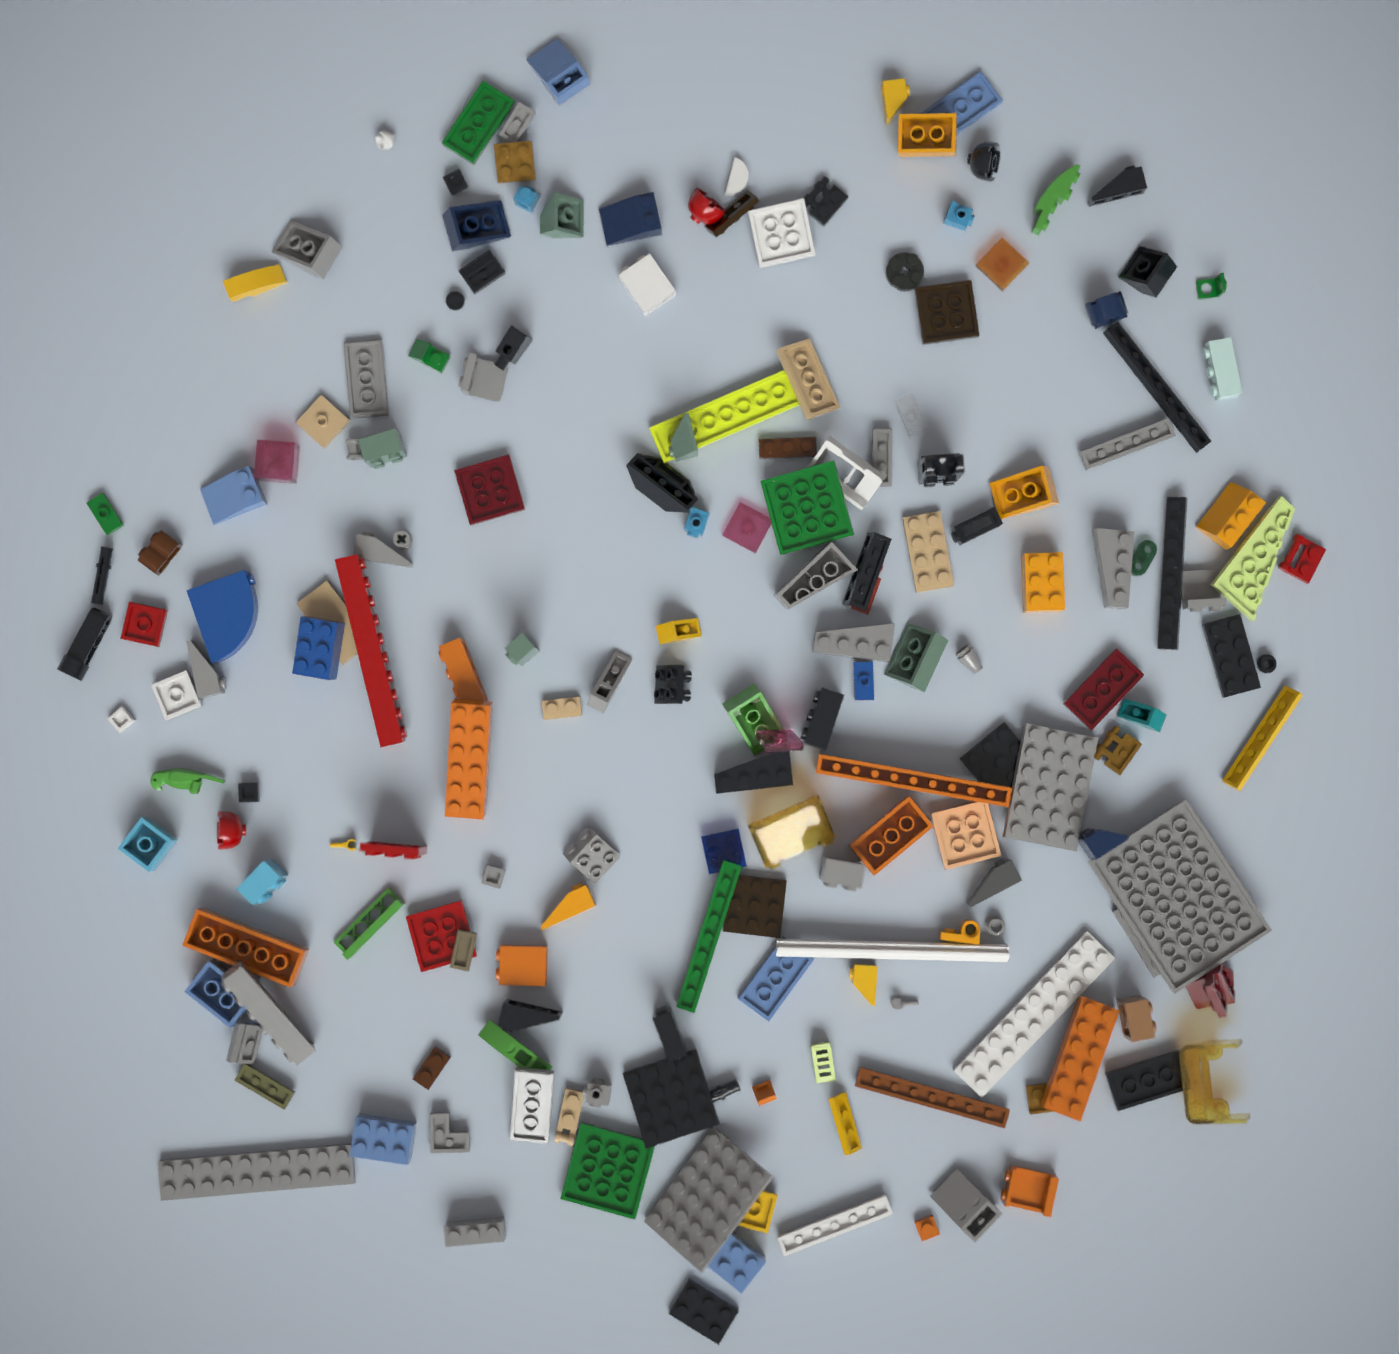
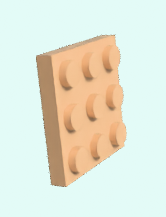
M974 802L930 813L944 870L1001 856L987 803Z

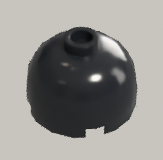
M980 143L974 148L972 153H969L967 164L970 165L972 174L978 179L990 182L995 179L992 175L993 172H998L1000 163V151H997V147H1000L998 143Z

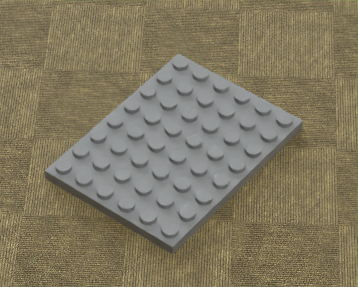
M1184 799L1128 835V840L1099 859L1088 861L1174 994L1272 931L1187 799Z

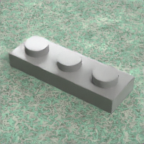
M892 429L872 430V467L887 475L879 487H892Z

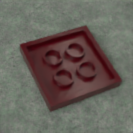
M509 454L454 470L470 526L525 510Z

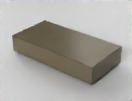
M458 929L450 968L469 972L477 938L476 932Z

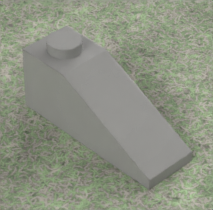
M363 532L362 535H356L353 555L360 554L361 558L364 557L366 561L408 568L413 567L412 563L374 537L373 533Z
M186 641L198 698L225 694L224 689L227 687L225 678H222L219 671L196 642Z
M617 651L614 652L590 694L587 702L588 706L602 713L605 712L632 662L631 658Z

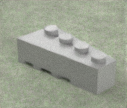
M1103 528L1092 530L1104 608L1124 610L1129 607L1135 531Z
M828 542L773 596L786 609H790L858 569L832 542Z
M895 623L816 632L812 653L888 663L891 658Z

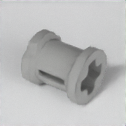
M358 438L345 440L346 444H348L346 459H364Z
M397 531L394 534L393 542L397 547L406 550L412 546L413 539L406 531ZM400 537L405 538V544L401 542V540L399 539Z

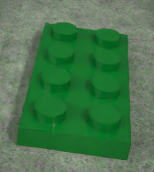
M482 81L442 141V145L475 165L514 106L515 100Z

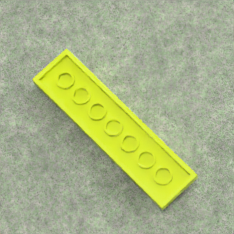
M785 370L685 413H689L697 448L700 449L798 407L800 404ZM685 413L649 428L664 464L675 459V457L671 458L668 447L672 446L671 439Z

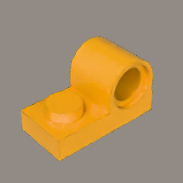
M966 919L960 924L959 933H956V929L944 928V931H939L938 938L946 941L979 944L980 927L975 921ZM968 924H973L974 932L971 934L965 932V927Z

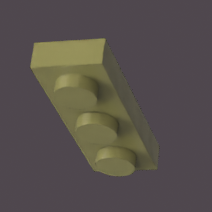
M243 1064L234 1080L284 1110L295 1094L294 1090L249 1064Z

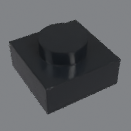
M460 169L443 177L451 196L469 188Z
M238 783L239 802H260L259 783Z

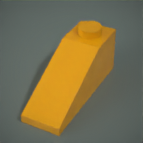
M582 883L572 886V891L564 897L542 924V930L595 907L596 903L588 885L583 886Z

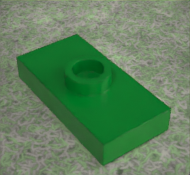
M104 493L99 494L86 503L106 535H110L124 526Z

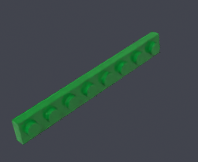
M723 860L676 1005L677 1008L695 1013L742 865Z

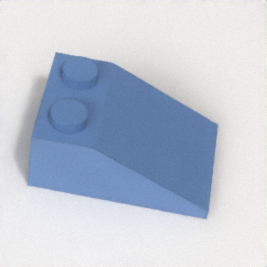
M250 466L231 472L200 489L213 525L267 505L255 470Z

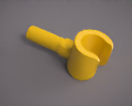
M349 839L347 842L330 843V847H342L352 851L356 848H349L348 843L356 840Z

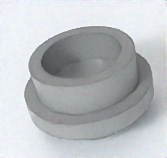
M990 917L986 922V930L993 936L1001 935L1005 930V923L1000 917Z

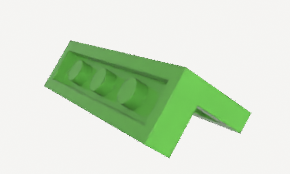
M388 887L333 943L343 952L342 955L347 960L350 959L405 903ZM389 893L396 901L390 907H383V898ZM372 909H380V917L377 920H370V911ZM358 923H367L366 931L363 934H356V925ZM344 937H353V944L348 949L340 943Z

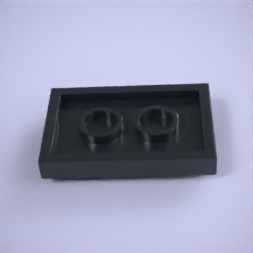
M688 1279L671 1307L669 1315L719 1345L739 1309L691 1279Z

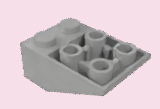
M957 1168L930 1195L939 1207L974 1242L1002 1215L1000 1210Z

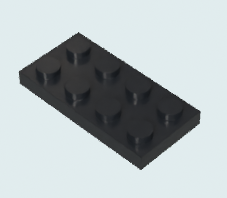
M1241 614L1202 624L1222 698L1261 688Z
M1179 1050L1105 1073L1117 1111L1192 1088Z

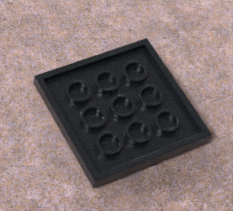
M697 1049L688 1051L687 1056L669 1062L666 1058L623 1073L645 1149L720 1124Z

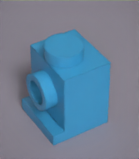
M519 186L513 200L515 206L533 213L540 195L535 193L536 190L529 186Z
M952 201L944 224L965 231L967 225L971 226L975 215H972L973 209ZM958 213L964 215V217H959Z
M691 507L684 531L687 532L686 535L693 538L702 537L710 513ZM699 520V526H694L693 521Z

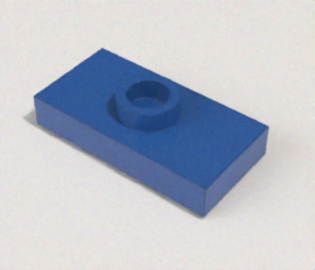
M853 662L855 701L874 700L873 662Z

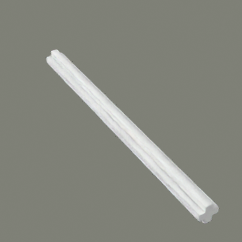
M777 939L776 956L1008 962L1009 945Z

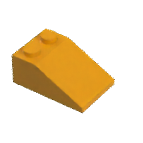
M1044 465L989 483L996 510L1001 519L1059 504L1050 468Z

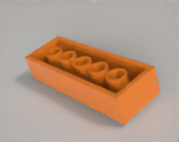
M454 698L451 702L445 817L483 820L486 815L493 701Z
M205 908L196 909L182 944L184 947L233 966L241 961L251 973L290 988L296 985L309 952L308 948Z
M1084 996L1077 998L1039 1106L1081 1122L1120 1010Z

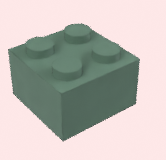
M395 428L358 439L364 462L371 468H382L385 466V463L391 461L392 463H398L403 461L404 457H407L401 435Z

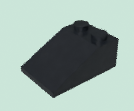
M506 999L502 1005L498 1026L502 1027L501 1030L513 1032V1030H521L558 1021L562 1017L563 1012Z

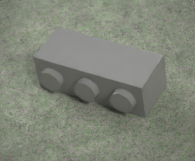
M505 1217L446 1222L444 1226L445 1247L504 1242L506 1238Z

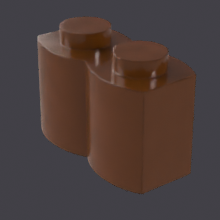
M162 530L159 533L155 532L150 538V545L147 548H142L138 554V561L158 576L166 569L170 561L182 548L180 543Z

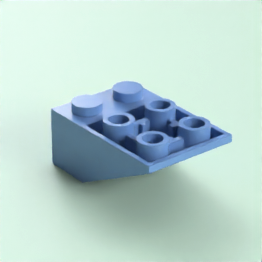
M555 39L526 60L559 106L590 85L586 72L558 39Z

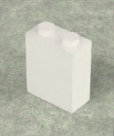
M650 254L640 256L636 259L635 264L631 267L629 265L624 267L618 275L620 282L644 316L676 296V290Z

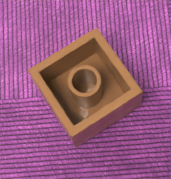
M1140 995L1116 999L1118 1010H1120L1119 1015L1124 1038L1131 1042L1155 1038L1157 1027L1155 1021H1152L1151 1013H1153L1151 1002Z

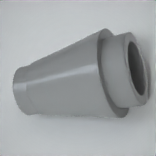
M966 645L956 653L957 659L972 671L973 674H976L983 668L973 647L970 648L969 645Z

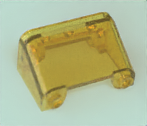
M819 795L810 797L806 801H802L747 825L765 868L769 867L770 870L780 866L781 861L820 844L823 847L834 843L833 839L836 838Z

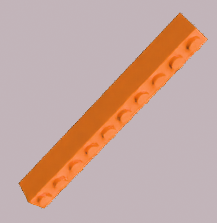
M819 753L816 769L818 774L1009 807L1012 791L1011 787L821 753Z

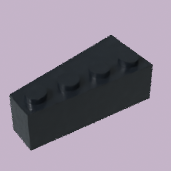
M789 747L714 774L716 794L793 785Z

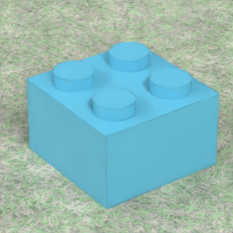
M141 817L118 849L150 872L157 869L178 839L149 817Z
M273 859L264 860L238 886L237 890L252 905H261L263 902L266 903L271 899L274 890L280 889L287 882L285 878L288 874Z

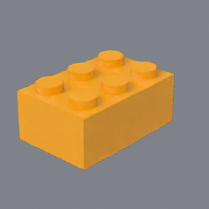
M956 113L899 114V157L956 156Z
M1063 552L1024 553L1021 556L1023 613L1064 611Z

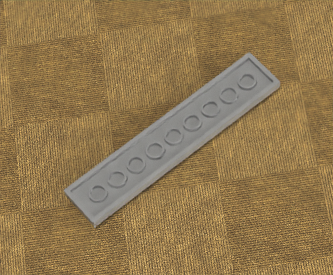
M352 1143L158 1161L161 1201L355 1184L354 1157H350Z

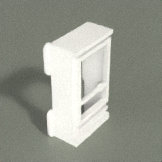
M831 435L808 467L821 464L829 451L854 466L848 477H845L844 481L840 479L845 499L862 510L887 475L879 472L836 441ZM858 469L865 476L854 489L847 483L850 481V477L855 470Z

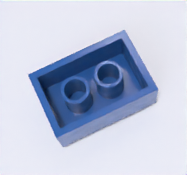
M309 616L301 617L292 674L324 680L337 679L345 623Z

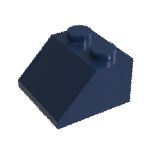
M1087 828L1079 833L1080 838L1078 840L1088 858L1097 860L1129 838L1123 834Z

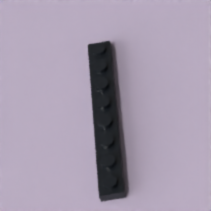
M1117 322L1103 332L1105 337L1193 450L1197 453L1212 442L1120 323Z
M1167 497L1157 648L1161 650H1178L1187 497Z

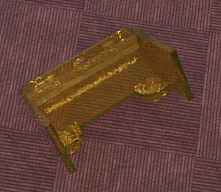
M1242 1039L1209 1040L1185 1045L1180 1050L1179 1058L1185 1115L1190 1123L1235 1124L1247 1123L1250 1119V1113L1230 1114L1229 1104L1224 1099L1213 1098L1209 1060L1219 1059L1223 1054V1048H1239L1242 1044Z

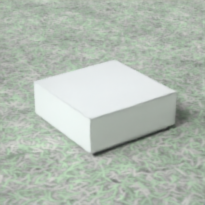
M121 706L107 718L119 733H122L136 721L124 706Z

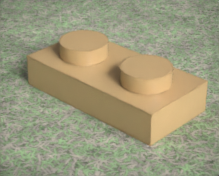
M580 697L541 701L543 720L582 716Z

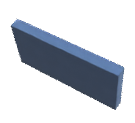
M980 71L920 114L956 113L958 135L999 106L1003 100L982 71Z
M775 946L738 999L769 1022L814 958L776 956Z

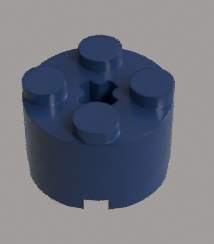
M1121 291L1084 304L1091 326H1094L1095 329L1110 324L1109 320L1111 319L1113 323L1128 317L1127 313H1129Z

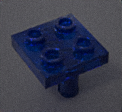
M739 828L701 836L709 874L720 872L723 860L742 865V867L747 866Z

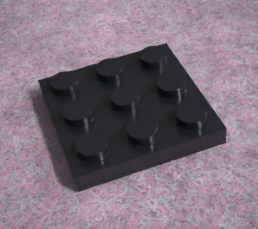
M1003 722L959 759L977 781L1012 788L1021 741L1007 724Z

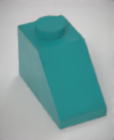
M1124 698L1117 716L1141 727L1160 732L1167 714L1155 707Z

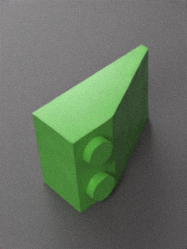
M755 684L722 703L754 756L787 736Z

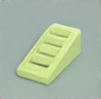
M830 1041L810 1044L816 1083L836 1080ZM827 1049V1053L816 1054V1051ZM828 1057V1060L817 1062V1058ZM829 1064V1068L818 1069L820 1065ZM830 1072L831 1075L820 1077L819 1073Z

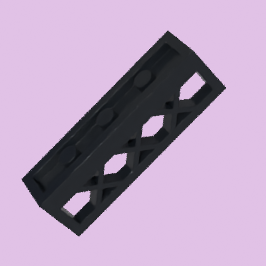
M876 532L867 533L855 566L858 570L853 572L842 603L843 605L853 606L863 611L867 610L891 543V538Z

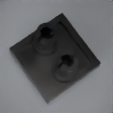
M656 665L654 704H683V701H690L691 696L684 695H691V691L688 689L683 690V683L691 681L692 677H685L687 675L691 676V671H685L684 665Z

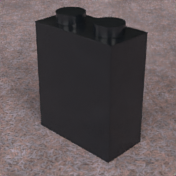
M665 1005L655 1009L656 1011L653 1013L652 1019L668 1061L672 1062L687 1056L688 1050L672 1007L667 1008Z

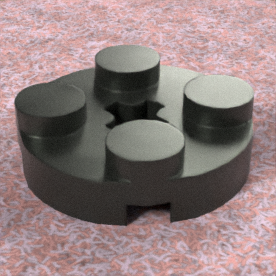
M898 253L889 260L886 267L888 283L903 292L915 289L924 275L923 264L914 253ZM903 267L910 271L906 277H904V274H900Z

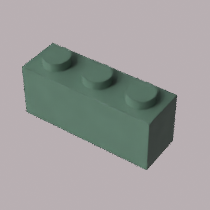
M523 633L504 648L507 651L506 657L515 665L520 664L521 666H524L539 652L536 646Z

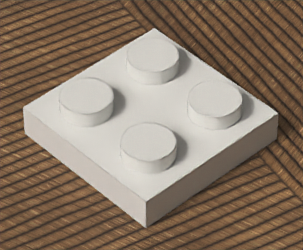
M188 670L151 685L166 721L203 706L200 698L197 696L196 688Z

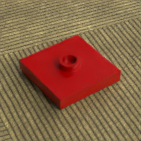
M129 602L120 639L160 647L168 610Z

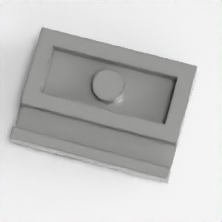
M235 1022L226 1061L242 1064L255 1063L262 1035L259 1024Z

